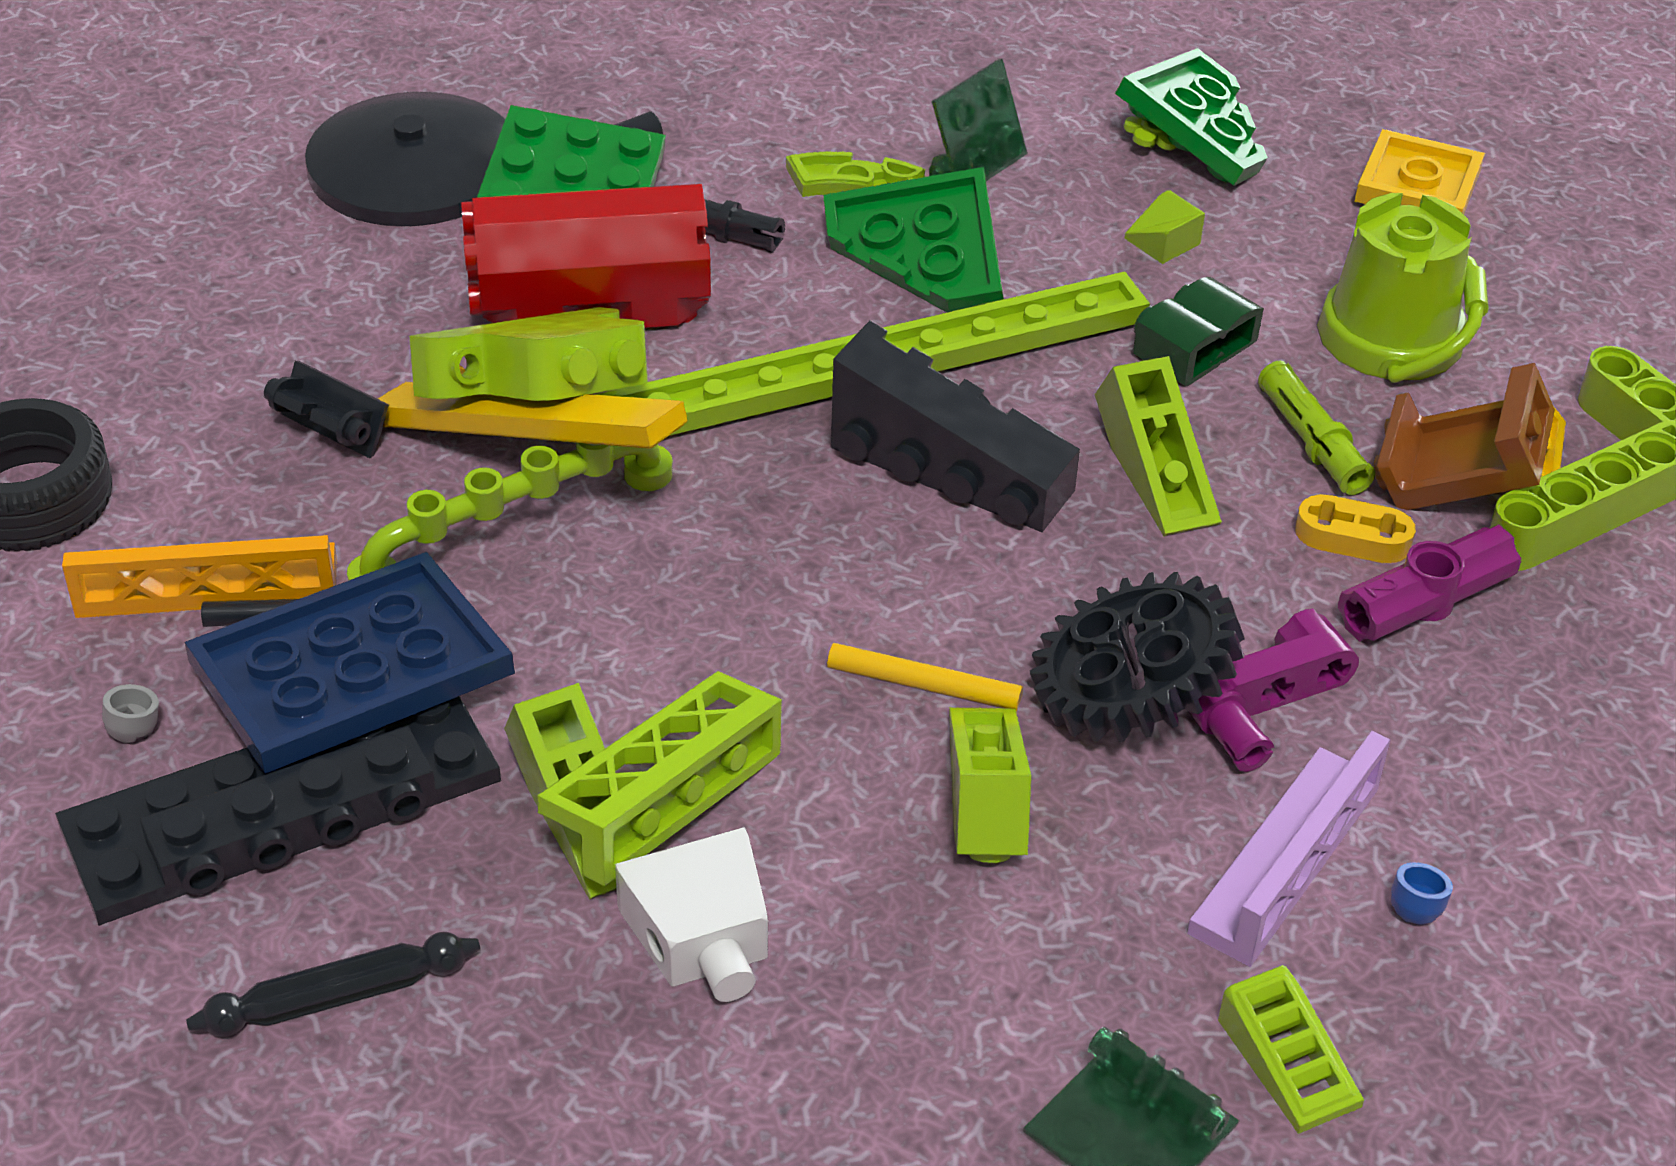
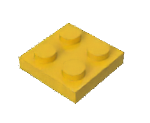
M1382 129L1358 183L1355 202L1366 204L1372 198L1382 195L1403 193L1401 205L1420 207L1422 195H1427L1455 206L1464 214L1479 177L1485 153Z

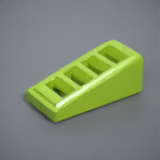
M1285 965L1235 983L1224 991L1218 1018L1219 1023L1298 1134L1362 1108L1364 1099L1306 994ZM1287 1029L1292 1033V1035L1275 1042H1271L1269 1039L1270 1036ZM1306 1055L1311 1059V1061L1286 1070L1284 1064ZM1325 1079L1330 1085L1329 1088L1302 1098L1298 1092V1089Z

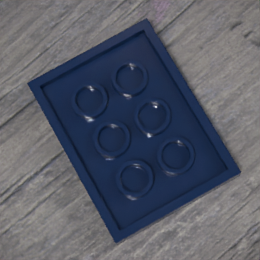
M427 551L184 642L189 663L265 774L515 674L512 652Z

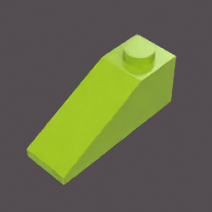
M1169 356L1114 366L1096 391L1095 398L1111 449L1163 536L1220 525L1222 521Z
M579 683L514 704L504 727L528 790L537 806V795L605 749ZM609 795L578 797L573 802L592 810L609 798ZM543 816L589 900L617 890L616 878L603 886L582 875V835Z
M949 707L953 829L957 854H969L972 859L986 863L1003 862L1008 860L1011 855H1028L1031 772L1016 709Z

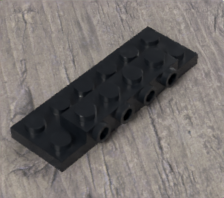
M460 696L266 774L248 748H244L56 812L55 815L98 926L189 893L199 895L210 892L219 886L222 881L256 869L269 870L277 868L288 861L290 857L322 845L346 843L355 837L357 833L386 822L410 820L419 815L425 808L501 782L499 764Z

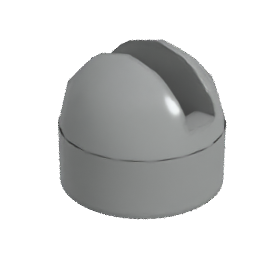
M126 684L110 689L105 693L102 705V720L107 733L112 738L123 743H132L137 737H148L152 734L158 720L159 699L152 690L140 685Z

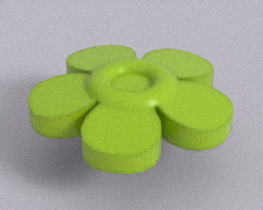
M1137 116L1126 118L1123 127L1127 132L1134 134L1132 139L1136 144L1143 147H1154L1157 144L1166 150L1177 148L1169 141L1168 134L1151 121H1145Z

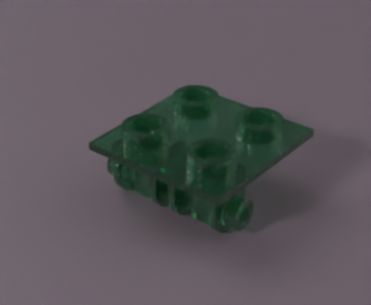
M997 59L931 101L946 153L938 154L932 159L931 166L929 167V176L984 167L986 181H988L1028 154L1003 59Z
M1102 1027L1094 1035L1088 1046V1052L1095 1057L1024 1127L1023 1132L1069 1166H1200L1237 1127L1239 1120L1221 1108L1222 1099L1214 1093L1208 1096L1184 1079V1072L1177 1067L1172 1068L1170 1071L1165 1069L1166 1060L1162 1056L1156 1054L1151 1058L1148 1057L1146 1051L1129 1040V1033L1123 1029L1113 1032L1107 1027Z

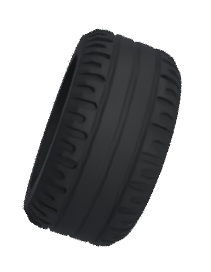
M38 398L15 399L0 403V473L29 463L46 462L60 464V466L49 473L34 479L13 483H0V549L4 551H29L59 544L87 529L88 525H92L95 519H98L106 509L111 497L112 475L104 440L93 420L79 409L61 402Z

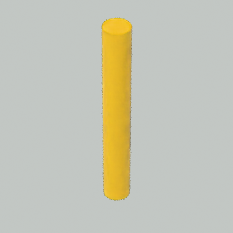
M838 643L832 644L828 655L827 667L1000 708L1016 709L1017 711L1023 694V686Z

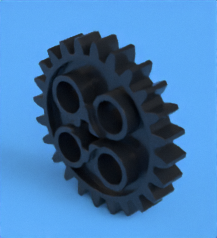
M1151 572L1146 575L1142 584L1133 587L1131 581L1126 577L1122 578L1119 591L1110 593L1102 586L1097 588L1098 600L1091 604L1083 600H1076L1074 604L1078 613L1073 617L1057 615L1054 619L1060 631L1041 634L1040 638L1045 648L1032 653L1037 667L1030 670L1031 678L1035 684L1034 690L1045 713L1049 712L1056 727L1066 724L1070 734L1074 737L1088 729L1094 742L1102 739L1111 729L1114 730L1118 742H1124L1132 728L1140 727L1142 733L1147 738L1152 736L1156 722L1164 720L1169 726L1175 728L1179 726L1177 713L1185 709L1195 714L1203 712L1198 699L1202 695L1220 697L1223 693L1218 680L1236 677L1237 673L1232 662L1244 658L1240 642L1245 640L1230 598H1223L1216 584L1204 588L1199 576H1195L1183 584L1178 572H1173L1163 583H1157L1154 573ZM1131 623L1134 624L1137 632L1134 642L1137 656L1144 671L1145 685L1143 688H1140L1136 678L1139 669L1136 654L1129 638L1128 627Z

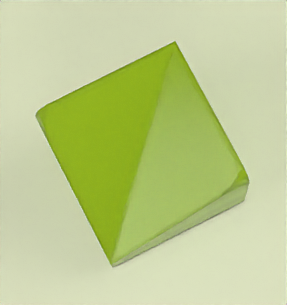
M1167 190L1159 195L1126 231L1124 239L1161 264H1164L1201 244L1205 213L1177 194Z

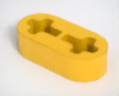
M1322 494L1310 496L1302 501L1295 525L1296 535L1300 541L1309 547L1379 563H1395L1405 559L1413 545L1416 532L1415 523L1411 517L1400 510ZM1326 520L1331 523L1330 525H1323L1318 523V521ZM1380 532L1389 533L1392 536L1391 538L1380 536Z

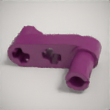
M1313 608L1295 613L1285 625L1278 629L1274 638L1275 646L1245 655L1243 659L1232 662L1237 673L1236 677L1218 680L1223 694L1220 697L1202 695L1198 700L1203 712L1200 714L1189 712L1206 734H1214L1240 771L1248 772L1261 767L1273 754L1271 748H1274L1273 742L1268 736L1264 735L1250 716L1340 687L1352 678L1359 666L1357 654L1327 618L1322 614L1316 613Z

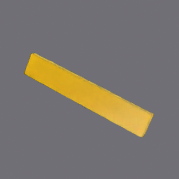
M404 382L378 398L389 404L383 427L646 449L653 448L684 426V423L688 421L684 402L678 400L592 394L547 401H532L488 394L449 399H430L414 396L413 382Z

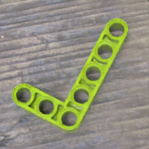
M1603 346L1595 349L1589 358L1578 396L1579 406L1621 441L1541 477L1539 485L1505 493L1496 503L1490 528L1501 525L1514 537L1516 550L1521 557L1519 571L1533 568L1676 500V384L1628 349L1618 346Z

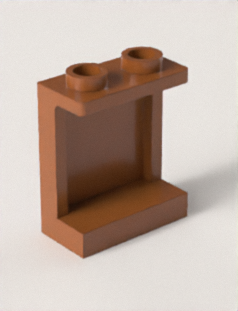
M1530 363L1512 367L1504 400L1430 416H1421L1410 393L1396 395L1391 416L1385 421V437L1381 452L1374 460L1377 482L1381 489L1389 491L1396 508L1411 510L1540 484L1555 408L1536 364Z

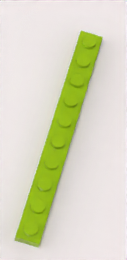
M1124 271L883 328L888 331L885 340L906 353L912 347H915L934 359L931 368L938 372L1135 325L1138 316L1145 308L1150 306V303ZM856 334L594 395L683 401L688 421L671 435L832 397L833 358Z

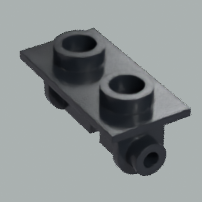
M299 360L294 362L291 376L280 379L272 378L267 382L263 394L264 398L268 400L271 409L368 458L375 455L389 404Z

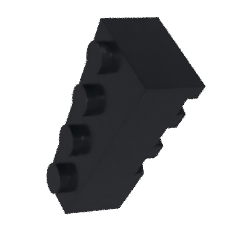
M869 320L833 358L831 448L840 451L851 460H862L890 471L901 480L907 482L915 481L945 493L956 502L969 503L997 514L1010 524H1022L1043 532L1075 492L1080 449L1014 408L1007 413L1002 412L991 405L989 400L983 395L985 390L967 379H964L958 385L931 368L933 358L915 347H912L906 353L885 340L888 333L887 330Z

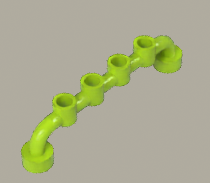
M576 443L575 450L560 456L547 446L530 447L521 455V471L502 478L498 471L482 467L474 469L466 475L464 479L465 493L445 500L441 493L434 490H420L413 493L407 500L408 515L380 528L368 540L361 555L351 561L347 568L348 581L397 563L389 555L396 548L414 540L424 544L438 542L446 536L449 526L471 517L479 521L496 519L503 513L504 504L527 495L537 499L551 497L558 491L559 482L579 474L590 477L606 475L612 470L613 461L624 457V478L629 486L641 491L661 489L668 485L672 479V456L667 449L658 444L651 449Z

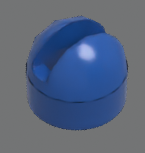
M1419 862L1403 864L1398 868L1391 888V904L1397 915L1406 922L1416 925L1431 923L1445 911L1453 891L1452 881L1444 872L1434 866Z

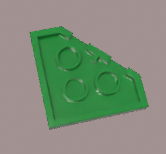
M1198 48L1124 76L1115 92L1117 96L1129 104L1128 107L1135 116L1154 123L1168 134L1167 137L1174 146L1194 154L1207 164L1208 171L1221 181L1237 185L1258 174L1268 158L1264 147L1254 143L1251 136L1256 127L1247 105L1237 102L1235 97L1240 89L1236 77Z
M984 167L823 195L828 239L831 249L947 313L1004 300Z

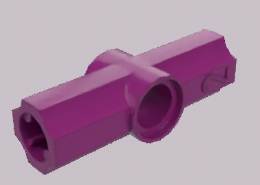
M1501 525L1492 528H1481L1448 544L1428 540L1419 542L1409 549L1404 564L1342 591L1338 601V609L1343 616L1345 629L1359 642L1366 639L1374 641L1417 620L1438 621L1445 619L1451 614L1455 602L1517 574L1521 564V557L1516 550L1514 537Z

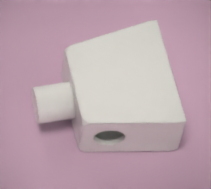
M745 827L615 864L619 911L671 986L706 977L714 997L723 1002L740 999L752 990L756 980L749 964L768 957V919L751 844Z

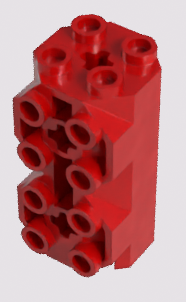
M702 184L472 198V201L461 202L466 271L468 273V295L471 316L482 315V318L492 323L602 307L618 309L620 319L644 321L645 328L677 326L693 320L697 316V310L708 303L711 297V259L709 243L706 242L705 227H708Z

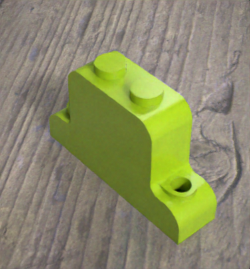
M598 307L409 336L414 396L449 399L488 394L532 401H547L638 386L648 382L644 321L620 319L618 309ZM465 357L467 363L466 370L461 374L459 365L461 359Z

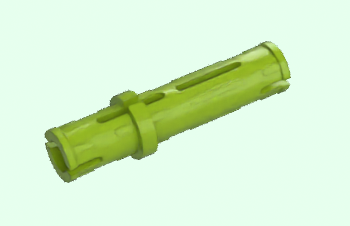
M1279 360L1267 365L1258 377L1259 387L1263 392H1266L1285 419L1306 443L1305 450L1311 461L1316 465L1322 464L1343 493L1356 495L1366 490L1375 478V470L1353 445V436L1349 429L1343 423L1336 422L1329 416L1317 398L1312 395L1295 374L1293 367L1289 363L1286 364L1284 361Z

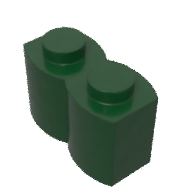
M1212 277L1198 279L1180 288L1174 299L1163 300L1154 306L1145 308L1141 312L1134 325L1135 341L1133 354L1144 361L1169 356L1176 380L1184 386H1189L1258 340L1264 308Z

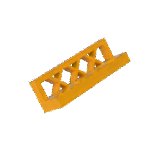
M328 535L66 552L63 555L62 568L75 618L201 610L203 601L299 599L336 585L337 555L335 542L329 543Z

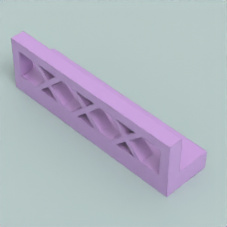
M1371 731L1350 761L1320 747L1191 917L1187 934L1251 967L1377 792L1390 739Z

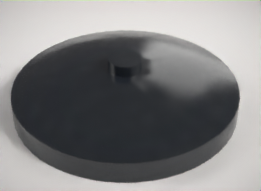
M402 92L358 102L328 118L310 138L305 153L309 184L318 198L333 210L347 217L371 224L384 226H424L461 218V202L472 201V198H477L505 118L495 110L475 100L439 92Z

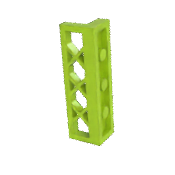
M717 671L537 795L538 813L582 835V875L605 886L616 878L615 864L647 855L780 754L782 699ZM719 698L737 706L732 709L705 710L706 707ZM699 732L692 739L661 741L669 733ZM655 763L647 771L615 772L628 764ZM609 795V798L592 810L573 802L578 797Z

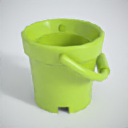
M1389 193L1372 198L1360 208L1339 283L1328 291L1317 324L1323 346L1339 362L1363 374L1388 379L1393 383L1403 380H1422L1446 372L1461 358L1463 348L1471 342L1481 327L1483 316L1487 314L1489 309L1485 270L1477 265L1474 258L1468 256L1471 238L1468 239L1471 227L1468 218L1455 206L1427 195H1422L1420 207L1401 205L1403 193ZM1463 293H1464L1465 311H1466V314L1468 315V320H1467V318H1466V316H1465V313H1464V310H1463V308H1462Z

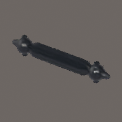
M438 932L431 935L425 941L423 947L398 943L257 982L241 997L230 992L217 993L206 1001L203 1009L186 1019L188 1031H208L217 1037H230L242 1030L246 1022L269 1026L411 986L428 971L439 976L450 975L460 969L466 958L480 950V943L478 938H459L450 932Z

